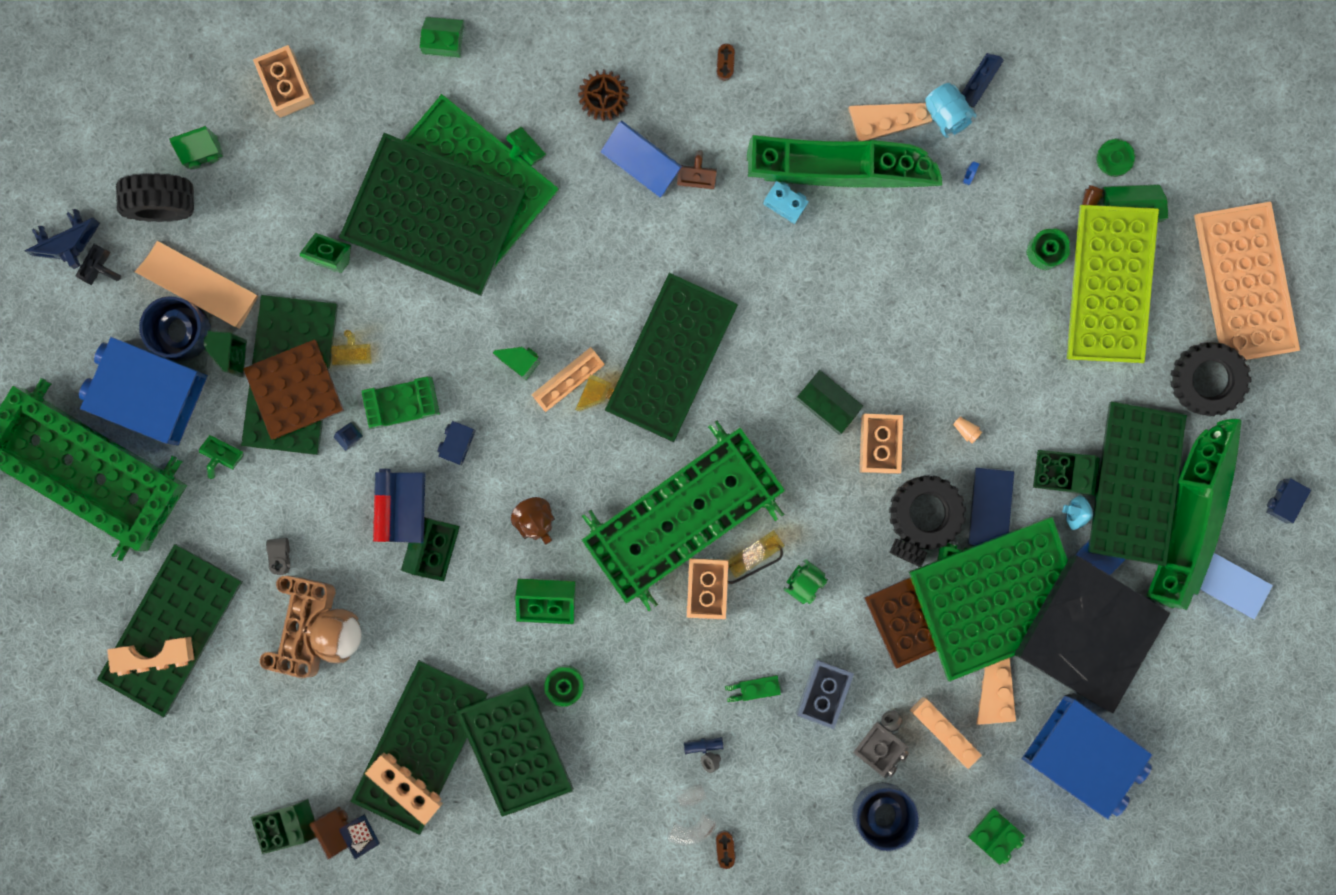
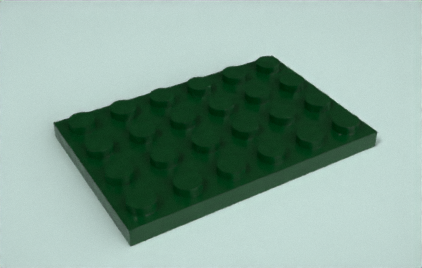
M529 683L456 711L501 817L573 792L572 783Z

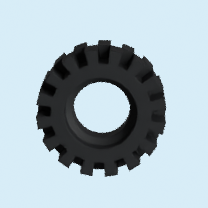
M897 538L889 552L918 567L922 566L928 554L922 549Z

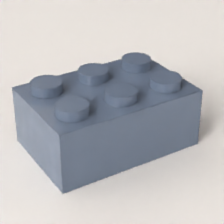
M815 659L796 710V715L835 729L854 674L848 670Z

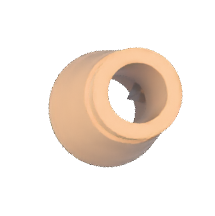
M961 416L953 424L964 439L972 444L982 434V431L979 430L980 427L963 419Z

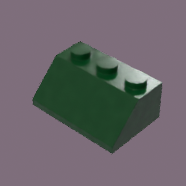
M208 331L207 336L204 338V346L208 354L223 372L244 378L243 368H245L247 340L229 332Z
M820 369L795 398L838 435L844 432L863 407L860 402Z
M424 516V543H408L401 571L444 582L460 526Z

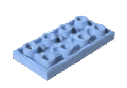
M1214 553L1200 590L1244 615L1255 619L1273 585Z

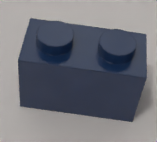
M452 421L445 429L444 434L446 438L444 442L441 441L437 450L439 452L438 457L462 466L476 430Z
M1291 478L1283 479L1276 486L1277 492L1275 496L1268 501L1266 513L1286 524H1291L1295 522L1311 489Z

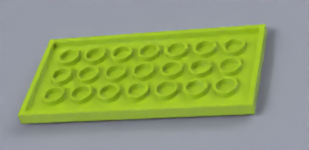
M1079 205L1066 359L1145 363L1159 209Z

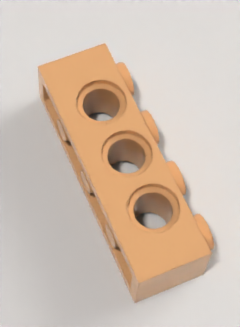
M383 753L365 774L425 825L443 804L440 801V796L435 792L430 793L426 789V785L419 779L415 780L411 776L412 773L406 767L402 766L401 768L391 754L388 753L386 755ZM387 770L394 771V779H390L387 777ZM401 783H408L410 791H403ZM416 796H423L425 804L417 803Z

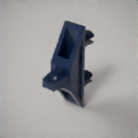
M72 209L74 216L67 212L72 228L51 238H48L44 226H38L39 232L33 228L32 232L38 244L24 251L35 257L67 261L70 267L76 269L81 266L77 256L83 252L100 222L93 217L83 222L79 210Z

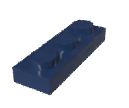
M986 53L961 94L965 96L969 107L975 108L1004 61L1001 56Z

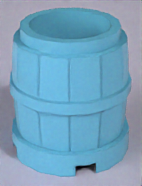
M951 83L939 86L925 99V105L931 118L941 128L940 131L945 138H948V134L951 132L954 135L958 134L972 123L970 120L972 117H977L973 108L969 107L965 96Z

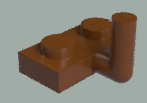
M701 150L696 151L694 166L681 165L682 168L678 172L677 178L678 186L715 189L717 169L702 167L703 152Z

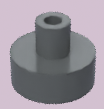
M890 710L882 716L881 723L886 730L896 731L902 724V718L897 711Z
M708 752L701 757V764L708 773H713L719 769L721 761L719 754L715 755L712 752Z

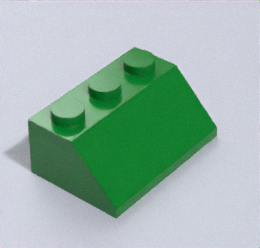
M1160 185L1103 187L1104 206L1159 209L1158 223L1168 219V202Z
M518 578L515 593L516 622L574 624L576 581Z

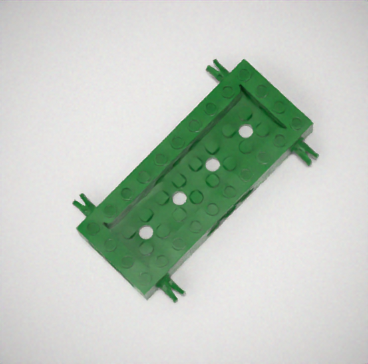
M40 378L33 392L25 388L12 386L0 405V470L119 540V544L111 554L112 557L118 556L117 560L123 561L130 547L137 552L148 551L188 486L174 476L183 461H176L177 457L172 455L166 467L162 470L44 400V395L52 385L51 382H47L44 378ZM35 435L40 437V443L37 446L32 443V438ZM68 454L73 457V462L70 465H66L64 462V458ZM100 474H104L106 477V481L102 485L97 482V477ZM136 493L139 498L136 504H132L129 500L130 495Z
M716 420L714 423L718 431L712 425H709L708 429L718 440L717 444L606 523H600L592 509L588 511L592 521L585 514L581 516L591 529V533L581 541L626 604L635 597H639L648 612L651 610L648 600L656 607L658 603L648 591L649 587L760 508H766L774 521L778 520L774 510L781 517L785 515L775 502V498L783 493L785 489L741 428H738L731 434H727L719 421ZM728 476L736 478V485L734 487L726 485L725 479ZM697 498H701L705 502V506L701 510H697L693 505ZM670 521L673 524L671 532H664L662 530L663 522ZM634 543L641 546V552L638 555H633L630 552V546Z

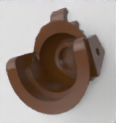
M532 497L520 502L512 511L511 523L520 532L521 536L524 539L528 537L534 540L541 538L545 545L552 541L548 533L552 529V521L555 518L551 513L552 510L548 501L540 497Z

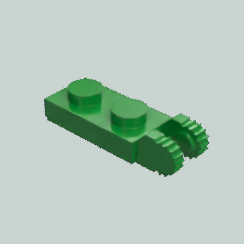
M778 675L739 681V683L725 686V690L728 691L741 688L742 694L729 696L727 702L748 701L781 695Z

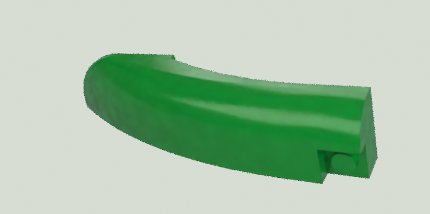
M752 135L747 150L748 177L764 178V181L860 188L943 185L942 175L937 163L932 161L925 150L911 144L877 140L810 141Z
M1240 419L1219 421L1211 429H1205L1195 440L1178 480L1179 489L1172 521L1167 565H1158L1146 595L1161 605L1173 609L1176 607L1188 610L1193 595L1199 594L1219 539L1229 502L1239 448Z

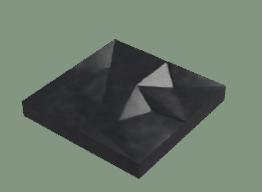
M1071 554L1014 655L1114 714L1170 613L1083 558Z

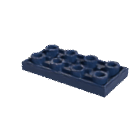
M975 468L968 544L978 545L1009 533L1014 471Z

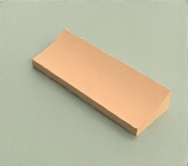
M159 241L156 242L146 259L135 271V273L239 329L258 298V295Z

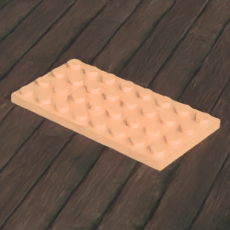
M1265 202L1194 215L1218 343L1235 348L1246 360L1300 351L1272 203Z

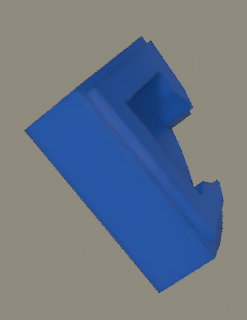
M973 161L968 166L963 179L964 184H971L979 163Z

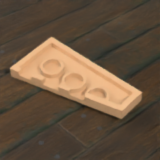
M926 103L848 107L858 141H870L932 122L931 115L925 105Z
M1010 658L984 668L977 725L1016 721Z

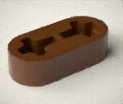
M723 44L718 49L716 73L721 81L730 80L734 72L735 50L730 44ZM725 49H728V52L731 53L728 54V60H724V54L721 53ZM724 65H727V71H730V73H727V76H723V72H720L723 71Z
M723 830L716 836L717 860L721 868L730 869L735 864L734 841L732 834ZM722 835H726L728 839L730 838V841H727V848H723V843L719 841V839H722ZM724 852H727L728 857L732 858L728 864L721 861L724 858Z

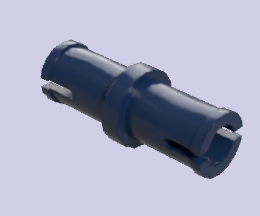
M722 737L712 739L701 738L698 741L684 742L685 755L698 752L705 754L707 751L724 749Z

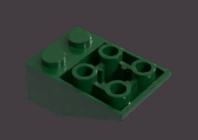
M1038 450L1033 488L1096 496L1100 458L1095 455Z
M309 799L297 801L251 817L262 854L305 844L317 838L310 825L315 821Z

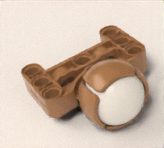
M281 576L277 579L276 587L278 591L291 596L279 651L263 653L259 659L260 666L266 670L298 678H309L318 674L320 659L330 663L346 662L350 655L359 647L362 634L358 617L353 612L345 609H332L335 596L333 585L297 576ZM288 581H290V587H289V588L287 587V582H288ZM305 585L308 587L307 592L304 591ZM323 588L325 589L324 596H322L321 594ZM297 622L299 623L298 631L296 629ZM271 657H273V664L270 662ZM288 661L291 663L290 669L288 668ZM306 665L308 666V672H307V673H306V671H305V666H306Z

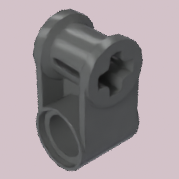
M288 538L267 540L266 550L269 570L275 575L287 574L290 570ZM279 563L283 564L282 568H276V565H279Z

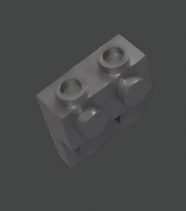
M876 722L853 753L882 777L887 778L889 776L891 778L898 769L895 767L897 763L905 761L908 757L909 747Z

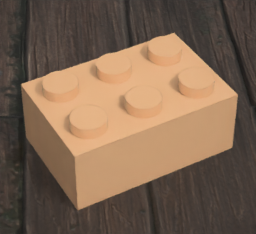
M289 45L253 59L272 108L280 118L315 104L296 56Z
M861 415L859 473H901L903 415Z
M689 559L687 618L726 619L728 560Z

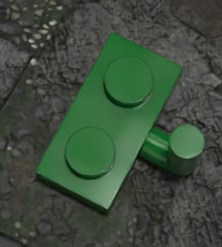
M522 127L512 131L506 137L513 146L509 153L511 158L521 155L532 166L546 155Z
M211 435L207 437L199 448V453L211 458L207 464V477L209 479L215 478V467L218 463L234 470L244 456L243 451Z

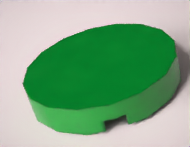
M1115 138L1101 145L1097 151L1096 160L1098 167L1103 173L1108 176L1118 177L1131 170L1136 156L1134 149L1128 142Z

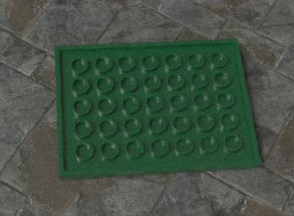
M384 132L339 238L482 297L526 191Z

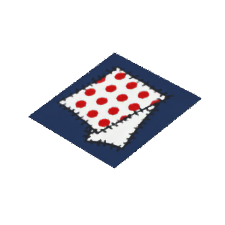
M365 814L339 829L354 860L380 844Z

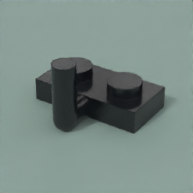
M95 243L75 277L90 285L93 284L99 273L115 281L121 279L120 274L103 266L111 252Z

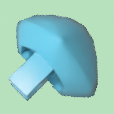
M1082 495L1072 499L1069 506H1063L1062 512L1066 513V521L1071 530L1082 528L1093 517V510L1088 500Z

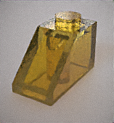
M590 374L575 410L582 412L605 403L606 399H610L614 391L611 388L612 383Z

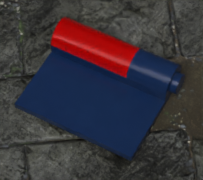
M380 468L379 472H375L373 542L424 543L426 473H391V469Z

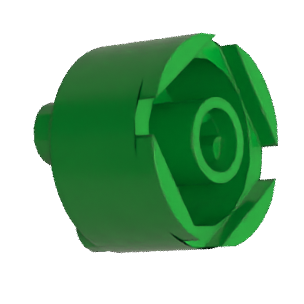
M1044 229L1030 240L1026 254L1029 261L1035 267L1042 270L1054 269L1068 258L1070 254V241L1067 235L1059 229Z
M805 559L802 561L805 564L802 567L798 565L786 582L789 586L788 588L784 587L783 590L801 604H811L816 598L815 593L819 588L822 589L828 579L825 578V572Z
M562 665L556 667L545 680V694L557 706H570L581 697L585 686L584 678L581 672L572 666ZM563 681H566V684L570 686L566 690H563V687L560 686Z

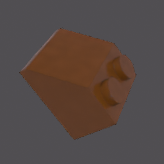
M340 806L318 817L310 824L328 860L348 848L339 830L348 824V815L344 809L341 810Z

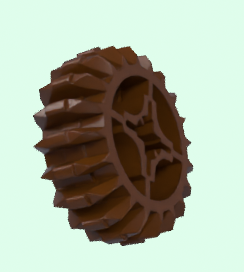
M605 69L602 71L603 74L600 75L598 70L595 71L596 76L589 73L588 77L590 80L583 79L585 85L579 86L582 92L578 93V97L582 98L579 100V104L583 105L582 110H588L587 116L590 117L594 113V120L601 116V121L603 122L605 121V116H608V119L611 121L612 114L618 118V111H625L623 106H628L626 99H629V94L626 93L628 86H624L625 80H620L619 74L613 77V71H610L609 75H607ZM601 83L598 89L592 90V92H590L591 88L594 85ZM607 83L614 85L619 92L608 89ZM603 88H605V93H606V98H604V103H603V100H602V98H601V95H602V93H603ZM588 98L598 101L601 107L597 108L592 105ZM618 99L612 107L607 108V104L610 101Z

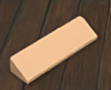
M590 347L536 390L532 396L542 409L547 412L605 364Z

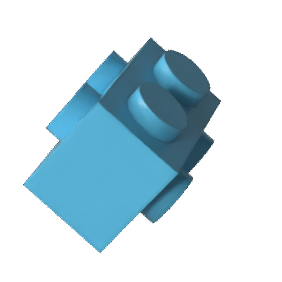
M776 181L764 199L763 205L795 224L809 201L806 200V196L802 193L791 191L790 186L786 183Z

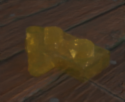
M350 330L344 331V336L347 337V345L332 346L333 366L372 364L371 345H355V334Z

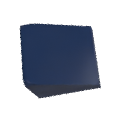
M352 422L338 430L334 435L336 441L345 451L363 437Z

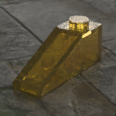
M772 530L729 559L728 568L734 577L737 578L783 548L784 544L775 531Z

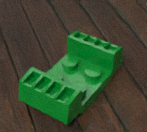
M426 376L416 378L414 381L379 389L369 388L361 390L369 430L440 415L433 377Z

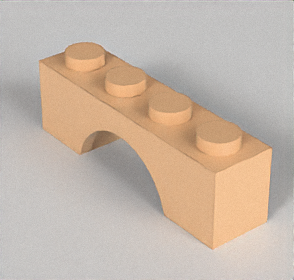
M191 637L167 640L161 653L154 658L141 655L134 645L107 650L110 673L117 672L118 676L130 674V670L137 669V673L150 671L149 667L156 666L157 670L169 668L168 664L176 663V667L188 665V661L194 660Z
M922 697L910 709L967 769L982 756L925 697Z

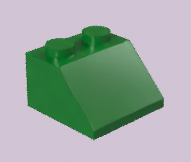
M426 17L420 36L419 48L422 54L460 58L464 20Z
M206 126L169 138L180 162L187 169H198L201 167V164L207 162L215 163L219 161V158L224 157L217 135Z
M315 233L302 249L299 256L315 265L342 273L349 264L351 245Z
M523 347L494 350L493 352L499 360L526 381L540 364L538 354L529 347L527 350Z

